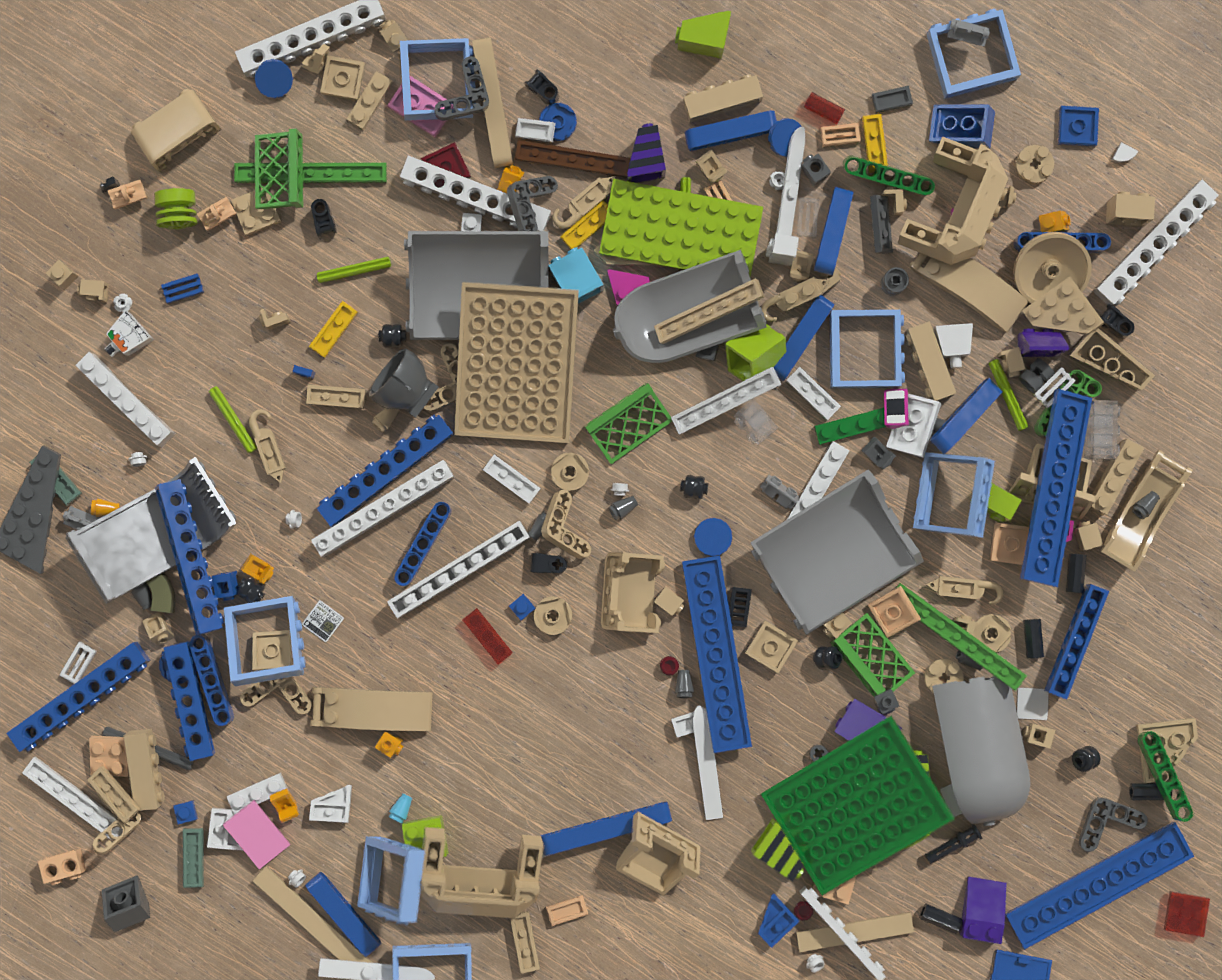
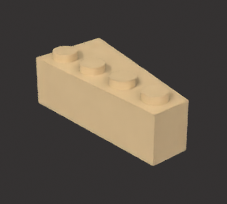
M1099 328L1089 335L1085 334L1067 355L1136 390H1143L1155 376Z

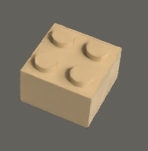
M1118 192V194L1107 201L1106 224L1146 226L1154 220L1155 197L1149 196L1148 193L1130 195V192Z

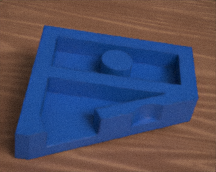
M775 893L770 898L758 932L771 948L799 922L798 918Z

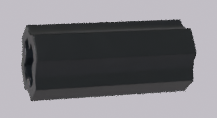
M1069 554L1066 592L1084 593L1087 555Z
M1041 619L1023 620L1026 657L1028 659L1043 658Z
M1130 783L1129 795L1131 800H1164L1156 783Z
M926 903L919 917L920 920L954 934L959 932L963 920L958 916Z

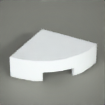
M1120 143L1111 161L1117 163L1128 161L1138 151L1124 143Z

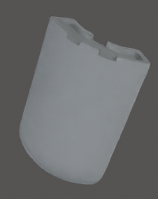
M739 250L657 279L631 291L622 299L615 311V328L613 329L615 338L620 339L625 350L634 358L650 363H662L766 328L763 311L759 307L758 301L664 344L659 342L654 325L751 281L748 273L749 269L742 251Z
M992 676V678L969 679V683L954 681L932 686L952 787L961 812L971 823H983L984 826L995 825V820L1011 817L1023 807L1030 791V774L1012 688L995 676Z

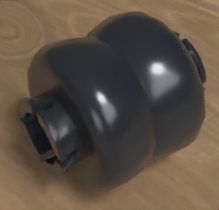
M385 324L382 326V330L378 332L379 342H382L385 348L392 346L402 347L403 341L406 342V329L403 330L401 324Z
M687 475L685 480H681L680 492H684L685 498L701 500L703 495L708 493L709 483H705V477Z
M252 576L247 579L244 577L237 585V588H239L237 595L245 599L247 603L259 602L265 596V593H263L265 586L257 582Z
M821 646L817 648L813 655V661L820 670L837 669L843 658L840 650L835 646Z
M1084 746L1081 749H1077L1072 755L1074 767L1081 772L1095 769L1101 761L1100 753L1092 746Z

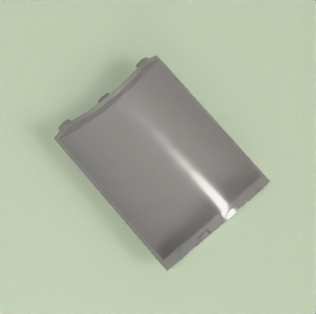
M408 231V239H404V251H408L409 278H406V290L410 291L409 321H406V332H410V340H459L462 282L548 288V231Z
M869 469L750 542L754 549L751 551L756 561L760 560L772 581L770 584L775 594L779 592L795 617V620H793L798 630L803 629L806 635L924 562L919 549L908 534L904 533L898 523L900 522L892 508H888L884 501L886 497L879 482Z

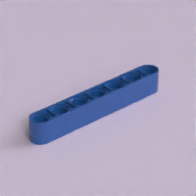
M668 802L653 804L541 835L544 846L543 855L547 856L632 833L633 816L637 812L660 824L671 822L673 820Z

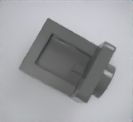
M875 437L861 450L875 466L882 470L888 467L896 457L894 453L890 452Z
M892 689L874 696L876 708L881 714L892 713L895 711V708L899 707Z

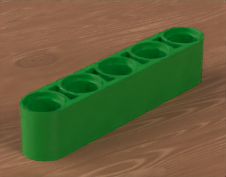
M851 155L847 156L843 161V168L851 175L922 195H930L935 189L934 182L927 176ZM851 160L857 162V166L853 170H849L847 167L848 162ZM870 165L875 166V172L872 175H867L866 168ZM893 171L892 179L885 180V172ZM905 176H911V183L909 185H903L902 183ZM924 181H929L930 185L927 190H921L920 188L921 183Z
M1152 731L1142 732L1137 739L1138 745L1170 815L1176 821H1190L1193 817V809L1160 737ZM1147 735L1152 738L1151 745H1147L1145 742ZM1156 753H1158L1161 758L1158 764L1155 763L1153 759ZM1164 771H1166L1169 775V778L1166 782L1162 779V773ZM1173 789L1177 792V797L1174 800L1170 797V792ZM1180 808H1184L1185 810V816L1183 818H1181L1178 814Z

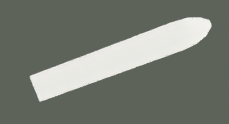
M804 127L797 128L790 139L776 234L792 235L805 145Z
M697 706L693 714V729L706 820L723 818L715 753H713L708 716L702 706Z
M320 958L318 976L354 980H393V965ZM399 965V980H435V976L431 971L425 968Z

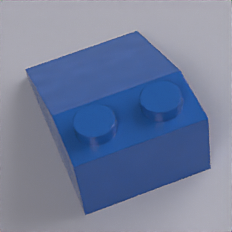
M989 104L934 105L929 142L940 144L942 137L974 149H979L980 144L990 149L995 111Z

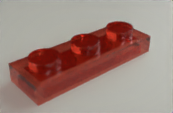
M478 608L462 619L498 665L513 653Z

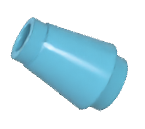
M402 793L390 809L388 817L402 824L407 819L413 798Z

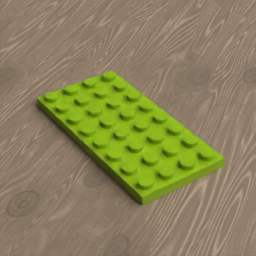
M613 179L599 255L685 270L741 250L749 269V276L751 277L763 206Z

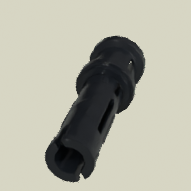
M972 824L969 829L957 832L956 837L925 853V856L931 865L961 847L967 848L968 844L983 838L976 825ZM949 846H952L951 848L937 855V853Z

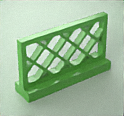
M296 128L289 129V132L255 135V208L257 210L290 206L303 208V135ZM282 138H288V143L283 149L277 145ZM261 140H269L271 142L265 151L261 149ZM276 146L281 151L273 159L268 153ZM285 154L288 157V162L282 167L277 161ZM267 156L272 161L264 169L261 167V161ZM276 164L281 170L272 177L268 171ZM285 172L288 175V180L284 185H281L277 180ZM267 174L272 180L263 187L261 179ZM276 182L281 188L273 196L268 190ZM285 190L288 193V201L280 202L277 198ZM267 192L272 198L267 203L261 204V197Z
M645 383L584 427L609 463L612 464L671 423L672 419L649 383ZM649 395L655 400L653 409L643 407L644 399ZM632 407L640 409L638 420L627 418L628 411ZM642 409L653 411L651 422L641 420ZM655 412L663 413L667 420L661 424L654 423ZM617 418L624 420L622 431L612 429V423ZM627 420L637 422L635 433L625 431ZM640 423L651 424L649 433L646 435L638 434ZM601 429L608 430L607 442L598 440L595 433ZM611 431L622 433L620 444L609 442ZM624 433L635 435L634 443L630 446L623 445ZM608 445L619 446L618 454L613 458L607 453Z
M865 613L842 632L837 639L834 638L830 642L832 646L840 650L843 660L873 697L886 691L882 686L883 678L892 679V687L890 689L894 692L915 674L868 613ZM865 619L870 624V632L860 631L861 622ZM848 633H856V643L849 644L844 637ZM860 634L869 635V646L859 645ZM873 636H880L882 647L872 646ZM859 648H868V659H861L858 656ZM872 649L882 650L881 661L871 660ZM885 651H892L894 663L884 661ZM871 663L880 664V675L873 674L870 671ZM884 664L894 665L893 676L883 675ZM897 666H904L908 674L904 677H896Z

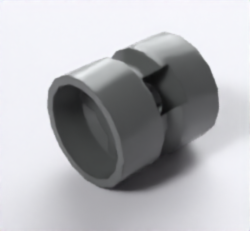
M891 268L882 277L880 285L885 294L896 296L907 287L909 277L902 268Z
M1037 358L1030 365V370L1026 369L1018 378L1024 387L1035 394L1055 372L1045 361Z

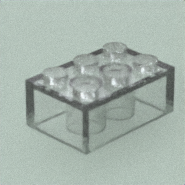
M1092 401L1084 443L1085 459L1107 462L1115 460L1119 456L1120 446L1117 444V437L1120 435V426L1117 425V417H1120V406H1118V401Z

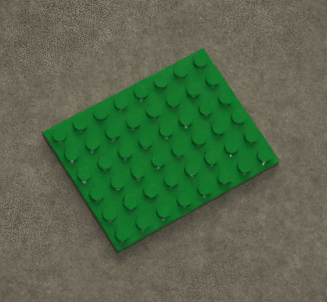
M889 716L761 793L821 895L955 819L892 716Z

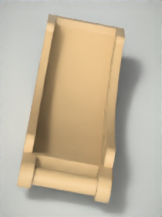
M919 253L915 261H912L909 265L911 270L922 275L925 280L953 295L983 316L991 325L1005 333L1009 332L1022 313V310L1028 304L1027 299L972 258L950 265L931 257L925 268H922L920 265L927 255Z
M1158 450L1121 508L1101 552L1135 572L1145 558L1148 547L1161 522L1183 490L1185 482L1193 469L1185 468L1165 456L1164 452ZM1162 462L1181 474L1180 478L1178 479L1157 466L1158 463ZM1150 491L1156 492L1160 499L1150 516L1145 519L1138 518L1132 512L1133 505L1150 493Z
M312 687L314 698L313 717L310 720V726L366 730L431 731L433 692ZM321 693L325 694L324 720H320Z

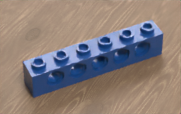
M1093 584L1085 585L1084 593L1080 597L1046 684L1045 692L1062 699H1068L1107 599L1108 590Z
M189 641L168 645L162 651V658L164 663L167 662L168 665L166 675L168 681L172 682L171 696L173 700H176L177 708H175V714L177 719H180L182 725L179 727L181 737L185 738L186 745H184L186 757L189 756L190 761L213 756L215 754L214 744ZM178 658L183 661V668H177L174 665L175 659ZM179 678H186L188 686H180ZM185 696H188L192 699L191 706H187L183 703V698ZM189 715L196 717V724L192 725L188 722L187 718ZM193 734H198L201 737L200 743L193 742Z

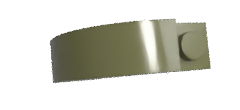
M162 573L147 581L146 583L152 591L151 611L174 613L176 598L169 578Z

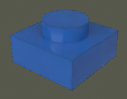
M524 594L509 605L520 620H523L535 609V606Z
M194 800L173 806L178 824L198 819Z

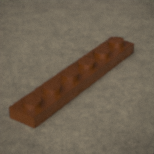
M518 140L515 160L625 178H627L631 159L630 157Z

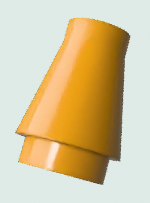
M99 498L92 500L91 515H96V517L105 516L120 508V503H113Z

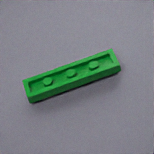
M884 408L814 426L819 445L887 427L884 420Z

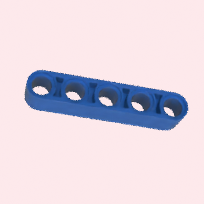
M771 110L688 129L684 132L688 150L696 151L769 134L772 125L777 119L775 111Z
M838 187L834 188L814 271L833 275L853 191Z
M1023 232L1014 240V248L1020 252L1024 247L1020 243V238H1025L1029 242L1033 238L1049 232ZM1061 232L1071 235L1077 240L1082 239L1085 242V248L1088 253H1102L1111 245V238L1105 233ZM1097 239H1101L1104 242L1103 248L1097 245Z
M822 295L814 300L787 341V352L773 367L778 378L783 382L835 305Z
M989 377L985 379L931 437L930 441L943 454L947 453L999 397L1002 390Z
M438 502L432 508L394 577L398 585L408 586L416 577L452 513L451 507L447 503ZM441 505L447 507V513L444 516H440L437 513ZM431 522H435L438 525V529L434 533L428 530V525ZM421 539L428 541L426 549L422 550L419 548L418 543ZM413 555H416L419 560L416 566L409 564V558ZM402 572H406L409 575V580L406 583H402L399 579Z
M195 635L190 639L189 646L215 724L219 726L228 725L233 721L234 713L210 639L206 635ZM198 638L204 641V646L201 649L196 646ZM205 656L210 660L208 667L202 664V659ZM209 675H213L216 678L214 685L208 683ZM216 693L222 697L219 704L213 698ZM222 711L228 715L226 722L221 721L219 718Z
M319 872L305 884L311 895L365 957L369 956L382 944L377 935L324 873Z

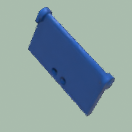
M996 949L993 973L990 976V980H1049L1052 960Z

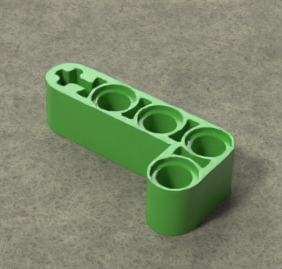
M1073 370L1068 373L1070 377L1071 375H1076L1078 383H1073L1066 391L1094 398L1101 393L1102 386L1094 378L1080 370ZM1066 379L1057 389H1062L1069 381ZM1088 385L1094 387V394H1090L1087 391ZM1052 405L1049 408L1045 407L1034 426L1035 433L1040 437H1046L1047 431H1042L1043 427L1041 425L1046 424L1050 419Z

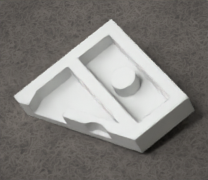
M347 785L325 796L311 800L309 820L349 823L352 785Z
M212 808L208 848L243 850L223 826V823L233 816L232 809Z

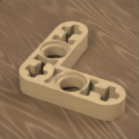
M450 343L442 346L441 356L453 383L436 390L431 399H437L435 395L439 393V398L443 403L439 404V401L433 403L434 407L432 408L429 405H425L423 408L430 412L456 401L457 382L455 379H457V375L452 373V367L458 364V360L448 365L451 359L448 355H444V353L447 352L446 348L454 349L455 351L452 355L456 359L459 351L455 345ZM447 389L453 392V397L450 400H445L442 396L443 392Z
M565 489L560 490L552 497L541 532L547 541L573 557L583 559L590 555L591 546L587 541L563 527L572 503V496L569 491ZM554 510L559 512V520L555 518ZM564 536H567V537H568V539H569V545H566V544L564 543V541H563V537H564Z
M294 676L276 679L274 682L273 680L268 681L270 689L266 692L261 690V682L253 683L240 695V701L243 705L253 706L279 688L298 714H306L312 709V701ZM291 684L297 688V693L293 696L287 693V687ZM256 690L262 695L261 697L258 694L253 696V702L245 700L247 697L246 693L252 694ZM300 693L303 695V697H300L299 699L302 702L308 703L306 705V711L305 709H299V706L301 704L298 700H296L295 702L292 700L298 697Z
M97 792L98 798L118 818L93 841L95 853L104 855L139 826L141 814L138 811L134 815L136 816V822L123 823ZM120 827L123 833L121 836L115 837L111 833L112 829ZM108 834L109 838L114 842L111 843L109 840L106 842L105 849L102 847L98 849V842H105L107 840L105 835Z

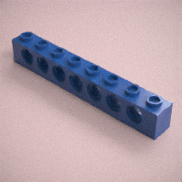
M433 415L425 421L427 423L422 428L417 427L410 433L412 436L406 440L403 438L395 444L396 448L391 452L387 450L381 454V459L378 462H371L365 467V472L361 475L357 473L349 479L350 483L346 486L341 485L334 491L335 495L331 498L327 496L321 500L317 510L330 527L341 522L452 437L454 433L440 415ZM428 430H434L436 433L435 437L431 440L426 438ZM418 441L420 443L418 451L411 450L410 445L412 442ZM398 453L405 455V460L402 463H397L395 460ZM384 464H387L390 468L389 473L386 475L380 473V468ZM368 476L374 478V484L370 487L365 485V479ZM352 488L359 490V495L356 498H351L350 496ZM338 499H341L344 503L343 508L337 510L334 506Z
M181 479L158 484L155 487V492L195 634L198 636L219 630L224 623L221 613H218V599L215 594L213 595L211 589L213 587L212 578L207 575L206 569L208 564L206 558L202 557L201 550L203 547L201 540L197 539L196 536L197 525L194 520L192 521L190 514L192 513V507L185 497L187 495L186 486L184 483L182 484ZM171 497H175L178 499V506H174L171 504ZM177 515L183 517L184 524H178L175 517ZM181 534H186L189 537V543H184L181 540ZM187 552L194 555L193 562L187 560ZM192 571H196L199 573V580H194L192 578ZM198 589L204 591V599H200L197 596L196 592ZM203 608H207L210 611L208 618L202 615Z
M132 642L6 734L19 752L33 750L37 747L36 743L39 740L45 741L51 737L53 730L57 727L59 730L69 724L67 720L73 716L77 718L83 714L85 707L88 705L92 707L100 701L99 697L103 694L107 696L115 691L117 684L120 682L124 684L132 678L131 674L135 671L139 673L147 668L146 663L151 660L138 642ZM125 659L131 662L129 669H126L123 665ZM110 670H112L115 673V679L113 681H111L108 678V672ZM94 682L99 684L98 692L92 689ZM78 693H81L84 697L82 703H79L76 699ZM63 704L68 708L66 715L61 712ZM46 716L52 719L50 726L45 723ZM31 727L36 730L35 737L29 734Z

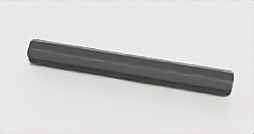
M105 727L102 736L124 737L126 733L111 727ZM155 745V752L158 753L159 759L191 770L194 760L190 761L188 757Z

